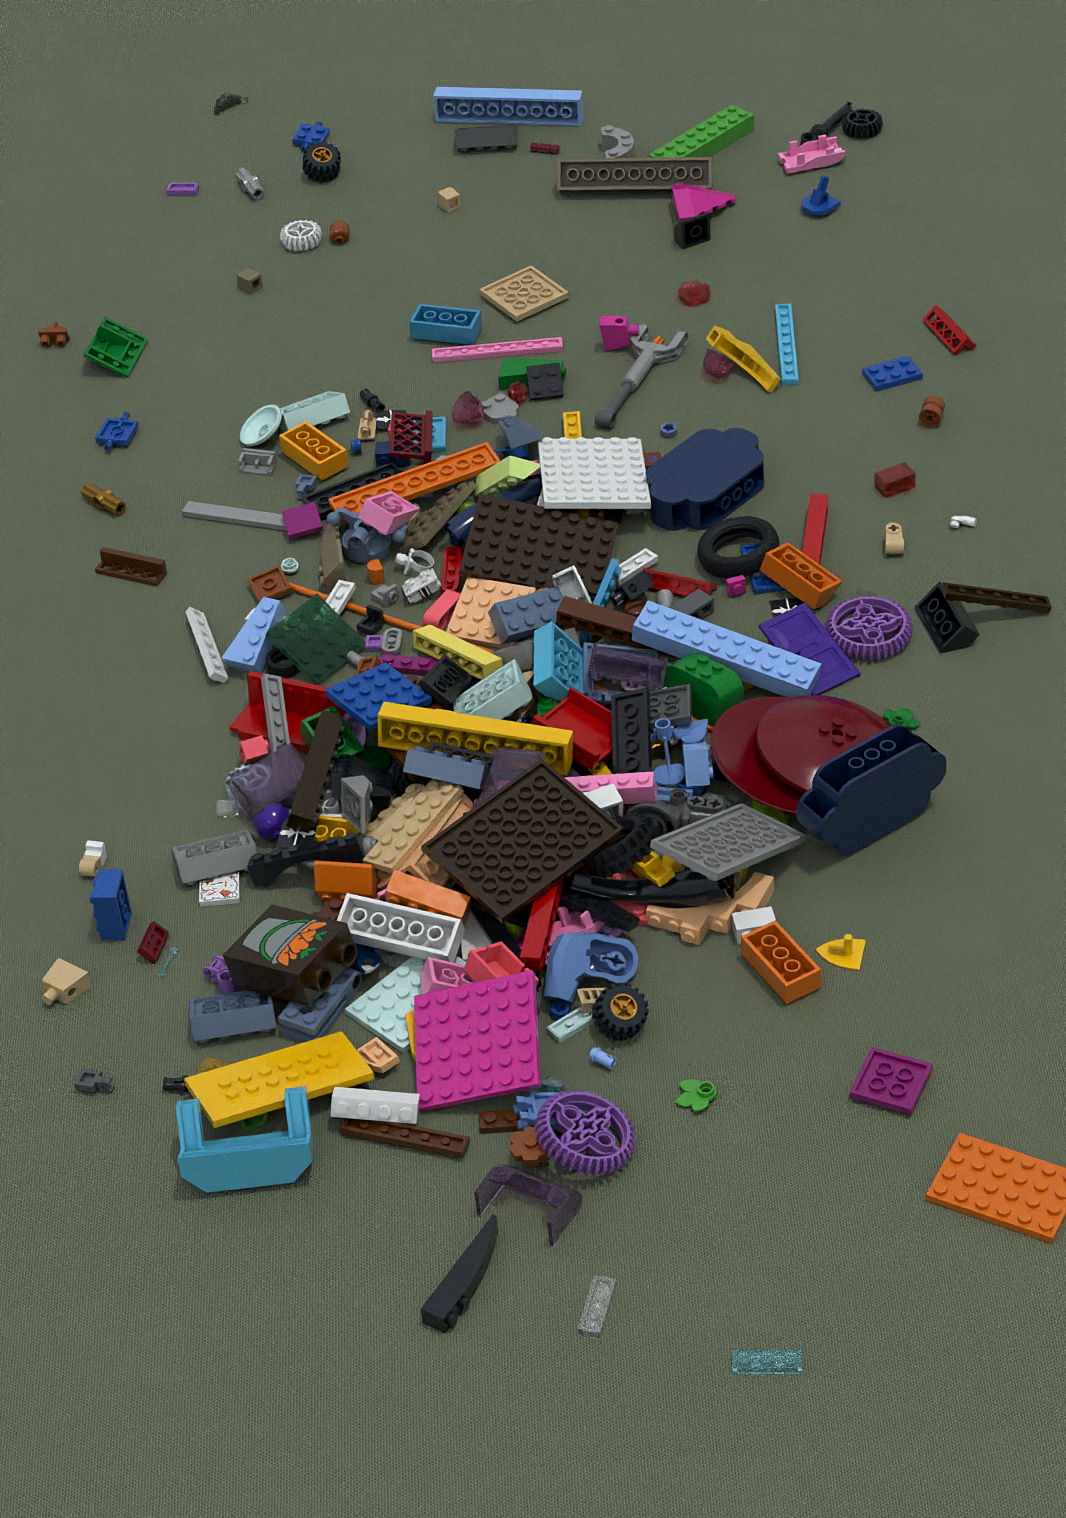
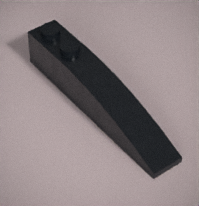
M493 1214L422 1306L421 1316L423 1324L446 1333L451 1326L453 1327L456 1324L461 1312L468 1308L470 1300L486 1273L495 1248L498 1234L496 1215Z

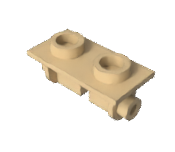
M370 410L364 411L363 418H360L359 440L375 439L377 422Z

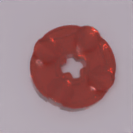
M688 281L683 283L681 288H678V298L684 302L685 306L707 303L709 301L710 287L707 283L703 285L699 284V281Z

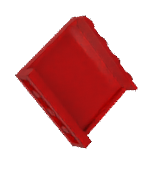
M572 687L569 688L567 697L543 717L538 714L533 717L532 725L573 731L572 758L591 770L595 769L613 753L612 711Z

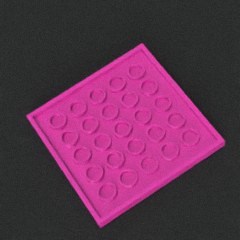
M533 970L414 996L417 1094H420V1112L541 1087L536 981Z

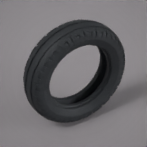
M752 516L729 518L716 523L705 531L698 543V559L706 571L718 577L750 576L760 572L765 554L779 547V537L775 528L761 518ZM751 537L762 541L758 548L742 556L723 557L715 553L719 546L732 539Z

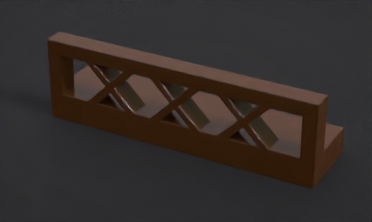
M106 547L101 548L100 556L102 561L95 568V572L98 574L157 587L167 575L165 560ZM105 565L111 566V568L104 569ZM123 569L128 570L124 572H118L119 570ZM136 573H143V574L138 575V576L133 575V574H136ZM157 576L155 580L150 579L149 577Z

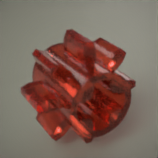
M517 381L509 385L510 388L507 390L510 399L516 400V403L526 399L525 396L528 395V390L525 384H520Z

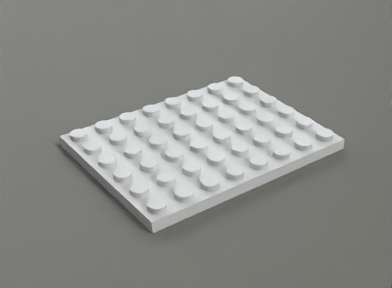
M544 437L538 440L544 509H651L641 439L634 437L628 439L617 437L611 439L600 437L594 439L583 437L577 439L566 437L551 439Z

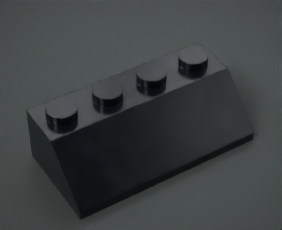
M939 581L915 606V609L941 653L967 648L980 634L961 601L944 599L941 590L943 583Z

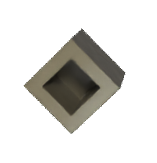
M246 268L237 274L238 287L253 294L263 287L260 273Z

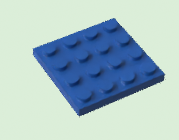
M386 662L325 689L326 697L369 731L378 728V713L384 702L424 707L432 703L430 695L422 691V689Z

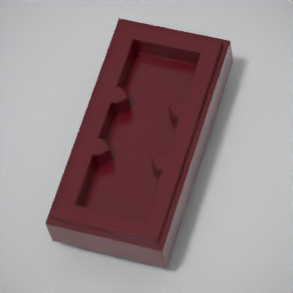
M155 921L151 922L137 953L153 964L157 960L169 932Z

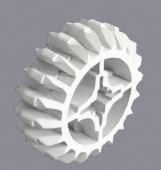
M300 220L293 223L289 222V225H284L280 232L282 245L285 249L294 250L295 252L314 249V247H318L322 240L321 228L317 223H313V221Z

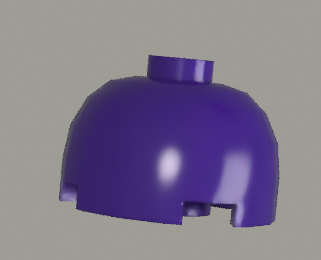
M271 804L265 806V811L259 815L257 813L254 815L253 825L258 835L264 840L278 841L282 823L289 818L290 810L283 807V804Z

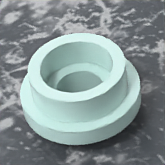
M287 558L283 560L281 568L284 573L292 574L299 569V564L294 558Z

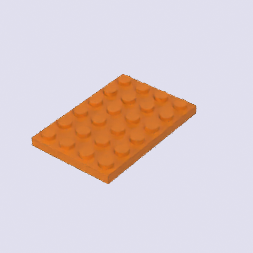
M959 1133L926 1194V1201L1053 1244L1066 1218V1168Z

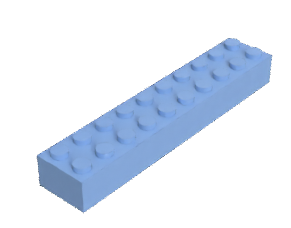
M436 87L433 95L436 122L582 126L584 120L583 91Z
M649 600L633 624L632 640L681 659L692 653L705 655L736 672L741 681L784 697L793 698L810 695L819 680L821 663Z

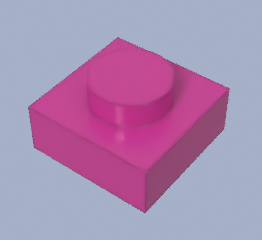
M743 575L726 579V594L729 598L746 593V579Z

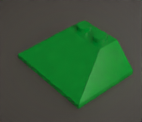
M104 316L92 342L84 352L83 358L127 378L148 338Z

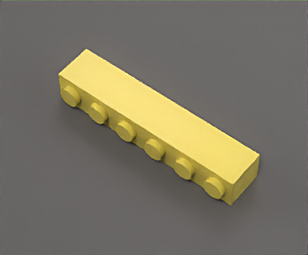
M430 624L413 630L414 648L437 659H440L445 654L466 672L478 679H485L503 666L502 658Z

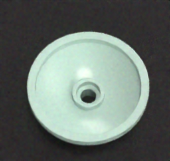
M267 405L254 412L241 429V442L246 446H257L268 441L280 426L282 420L280 408L276 405Z

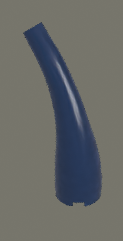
M541 478L523 482L493 496L525 503L540 495L542 489ZM477 503L464 509L442 526L443 532L448 531L449 542L453 546L460 547L463 554Z

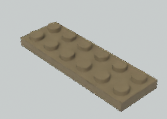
M474 481L463 482L457 487L451 486L445 491L446 494L437 500L436 506L428 510L429 514L419 521L420 524L410 531L411 534L405 538L398 548L400 553L404 554L410 552L412 548L416 550L426 546L477 487Z

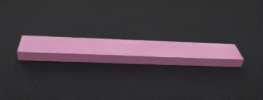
M562 337L432 349V362L440 363L563 351Z

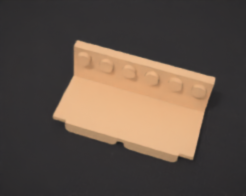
M463 793L398 871L403 873L409 871L414 877L443 887L450 876L422 852L421 846L476 807V805ZM379 870L378 876L381 881L377 886L381 888L388 884L393 873Z

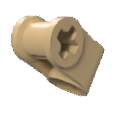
M898 523L887 524L885 528V555L904 554V538L901 525Z

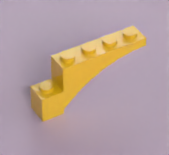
M714 325L706 340L714 348L745 369L767 391L773 392L781 380L774 370L751 345L737 340L730 331Z

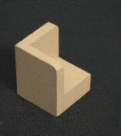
M448 187L437 192L438 204L446 212L449 213L461 208L460 194L453 188Z

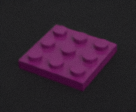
M872 1047L850 1090V1098L912 1115L931 1075L933 1064Z

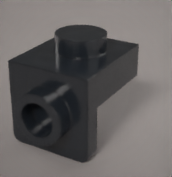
M368 605L366 607L367 615L357 624V630L373 635L385 624L382 609Z

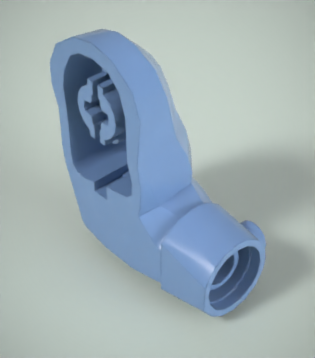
M593 932L558 935L551 947L547 961L543 997L553 1001L573 1003L580 984L578 980L581 977H597L614 983L627 982L634 976L638 968V954L635 946L627 939Z

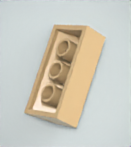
M415 783L408 786L405 790L406 792L401 797L394 799L392 805L387 810L380 812L378 818L374 822L369 823L366 834H362L363 838L373 836L374 839L379 841L425 786Z

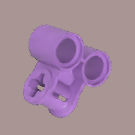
M215 955L213 962L203 969L204 976L208 980L218 983L221 994L236 992L237 987L233 984L224 958L220 955Z

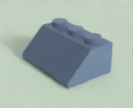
M507 415L498 421L503 439L511 449L543 439V435L535 426L515 416Z

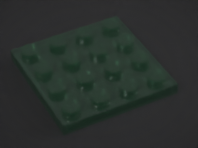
M318 593L265 634L314 685H319L348 662L347 659H349L346 656L350 651L358 654L365 649L366 642Z

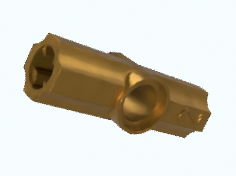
M89 483L83 485L81 495L92 501L97 509L102 510L105 508L119 516L124 513L126 503L116 498L110 489L102 490Z

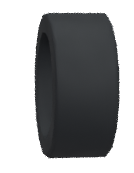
M291 646L277 647L272 649L266 656L267 669L270 675L291 678L301 671L300 652L296 648ZM281 660H292L291 663L286 665L275 664Z

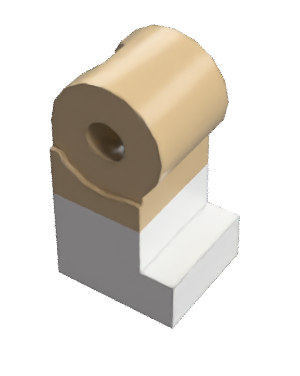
M87 840L85 854L79 863L80 876L97 877L99 869H102L107 858L104 842Z

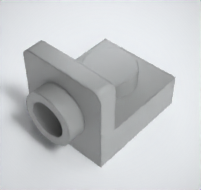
M383 584L371 592V598L387 607L399 599L398 585L393 584L388 587Z

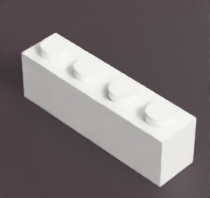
M334 1087L331 1100V1117L416 1124L419 1114L420 1094Z

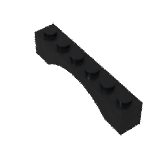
M349 833L339 838L330 837L325 841H312L302 846L293 845L288 849H275L265 854L257 853L251 856L247 868L254 885L259 886L273 883L284 870L304 861L327 860L362 864L365 857L362 833Z

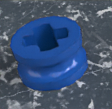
M356 438V440L350 439L352 453H362L359 438Z
M557 1001L551 1006V1015L555 1021L570 1013L569 1005L564 1001Z

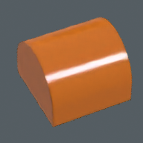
M375 559L368 562L367 569L370 583H384V571L380 561Z

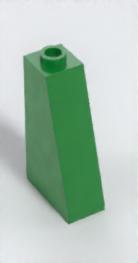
M505 357L498 376L499 390L529 387L526 366L560 363L562 379L566 377V367L563 365V360Z

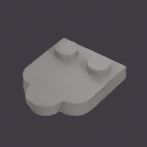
M500 393L475 405V411L489 422L499 424L498 421L502 420L501 418L511 415V417H517L519 407L508 396Z

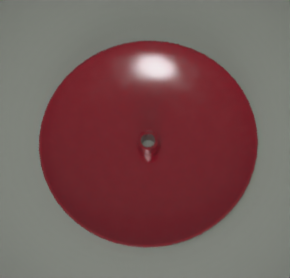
M756 698L744 701L728 709L717 720L711 734V751L718 768L729 782L753 800L773 809L797 815V805L804 793L793 788L771 771L760 755L756 740L759 722L766 711L773 705L789 698Z

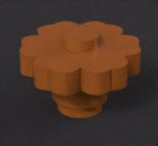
M526 1127L523 1132L517 1131L510 1138V1155L514 1161H523L525 1166L536 1167L542 1161L549 1159L548 1152H543V1146L538 1145L539 1139L536 1138L535 1127Z

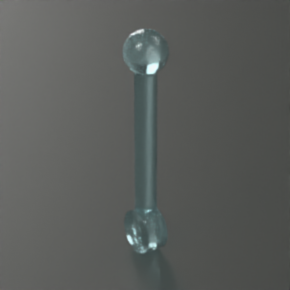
M177 946L170 948L171 953L162 969L158 971L160 977L165 976V970L174 954L179 952Z

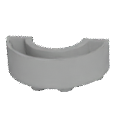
M611 125L601 127L603 151H605V158H635L634 139L629 132Z

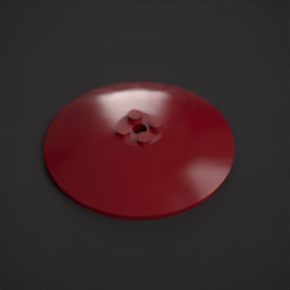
M804 695L783 700L768 709L759 722L756 740L760 755L771 771L793 788L805 793L812 788L813 777L822 764L885 730L890 725L875 712L854 702L831 696Z

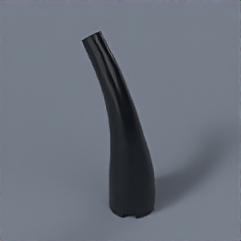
M690 868L674 873L675 876L660 887L648 878L620 880L576 872L571 873L568 881L569 890L599 898L638 904L703 906L730 901L735 897V882H731L729 876L712 881L707 879L705 875L690 870Z

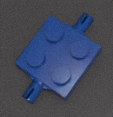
M317 121L314 126L301 124L292 139L293 144L302 146L300 150L303 153L307 146L312 145L314 142L324 143L330 134V128L323 127L320 121Z
M124 412L121 418H106L95 437L96 443L105 444L104 449L106 451H110L112 445L128 446L139 427L138 421L128 420L130 417L128 412Z

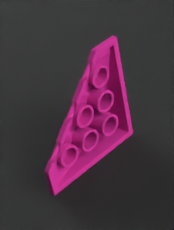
M677 183L675 186H671L672 204L679 221L700 215V213L713 212V207L720 209L726 206L727 201H730V203L736 202L734 194L684 185V183Z

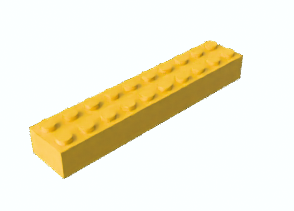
M384 702L378 713V746L405 751H408V748L414 750V746L430 749L431 741L507 758V767L528 769L540 759H543L557 772L565 776L568 775L572 764L573 731L390 702ZM440 748L434 749L435 751L444 752V750ZM455 753V754H453V755H457V756H462V757H463L462 753ZM480 757L473 758L475 760L482 761ZM494 761L490 764L501 765L502 762Z

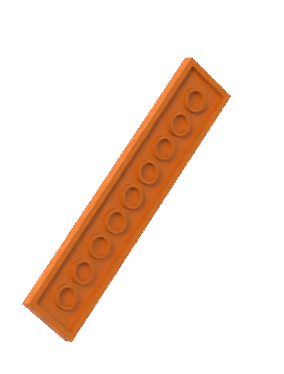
M488 442L329 498V505L334 512L338 507L357 513L361 511L367 498L389 491L409 501L478 476L500 462V459ZM340 517V522L342 525L345 523H349L345 521L342 517Z

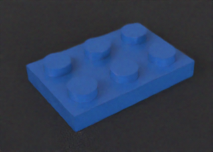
M909 356L862 368V374L876 392L923 379V373Z

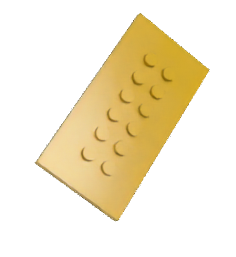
M340 1031L184 1078L185 1086L193 1098L199 1099L200 1108L213 1128H217L286 1107L284 1098L285 1088L307 1086L309 1100L332 1093L334 1087L348 1088L374 1080V1072L344 1033Z

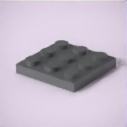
M690 684L650 691L651 730L655 728V722L661 718L670 720L671 726L685 725L692 722V689Z

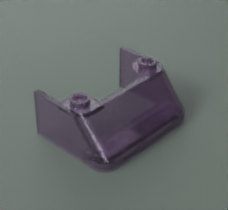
M503 1164L494 1166L474 1191L476 1210L479 1216H482L503 1186L556 1208L553 1215L547 1221L549 1245L551 1246L556 1244L583 1205L580 1192L520 1167Z

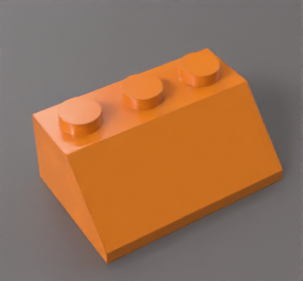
M329 861L314 862L315 891L321 900L326 901L337 897L344 901L347 893L371 899L377 898V893L381 889L377 885L381 879L372 864Z

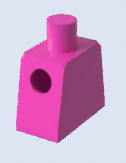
M626 316L600 317L599 327L606 351L630 345L632 335L640 333L639 325H629Z

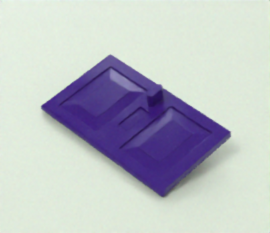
M806 603L758 626L772 646L821 663L819 680L810 695H821L861 675Z

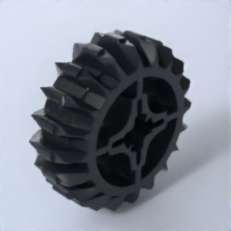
M869 108L851 110L842 118L843 132L847 136L855 137L856 139L874 137V135H878L881 132L883 126L879 112L869 110Z

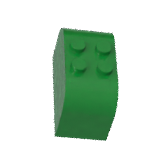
M692 653L666 667L662 672L660 689L690 684L692 689V716L699 720L708 719V725L712 727L715 726L723 713L743 702L744 687L738 674L705 655Z

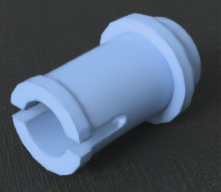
M594 1047L589 1054V1059H591L592 1063L597 1062L610 1070L617 1063V1057L603 1052L600 1047Z

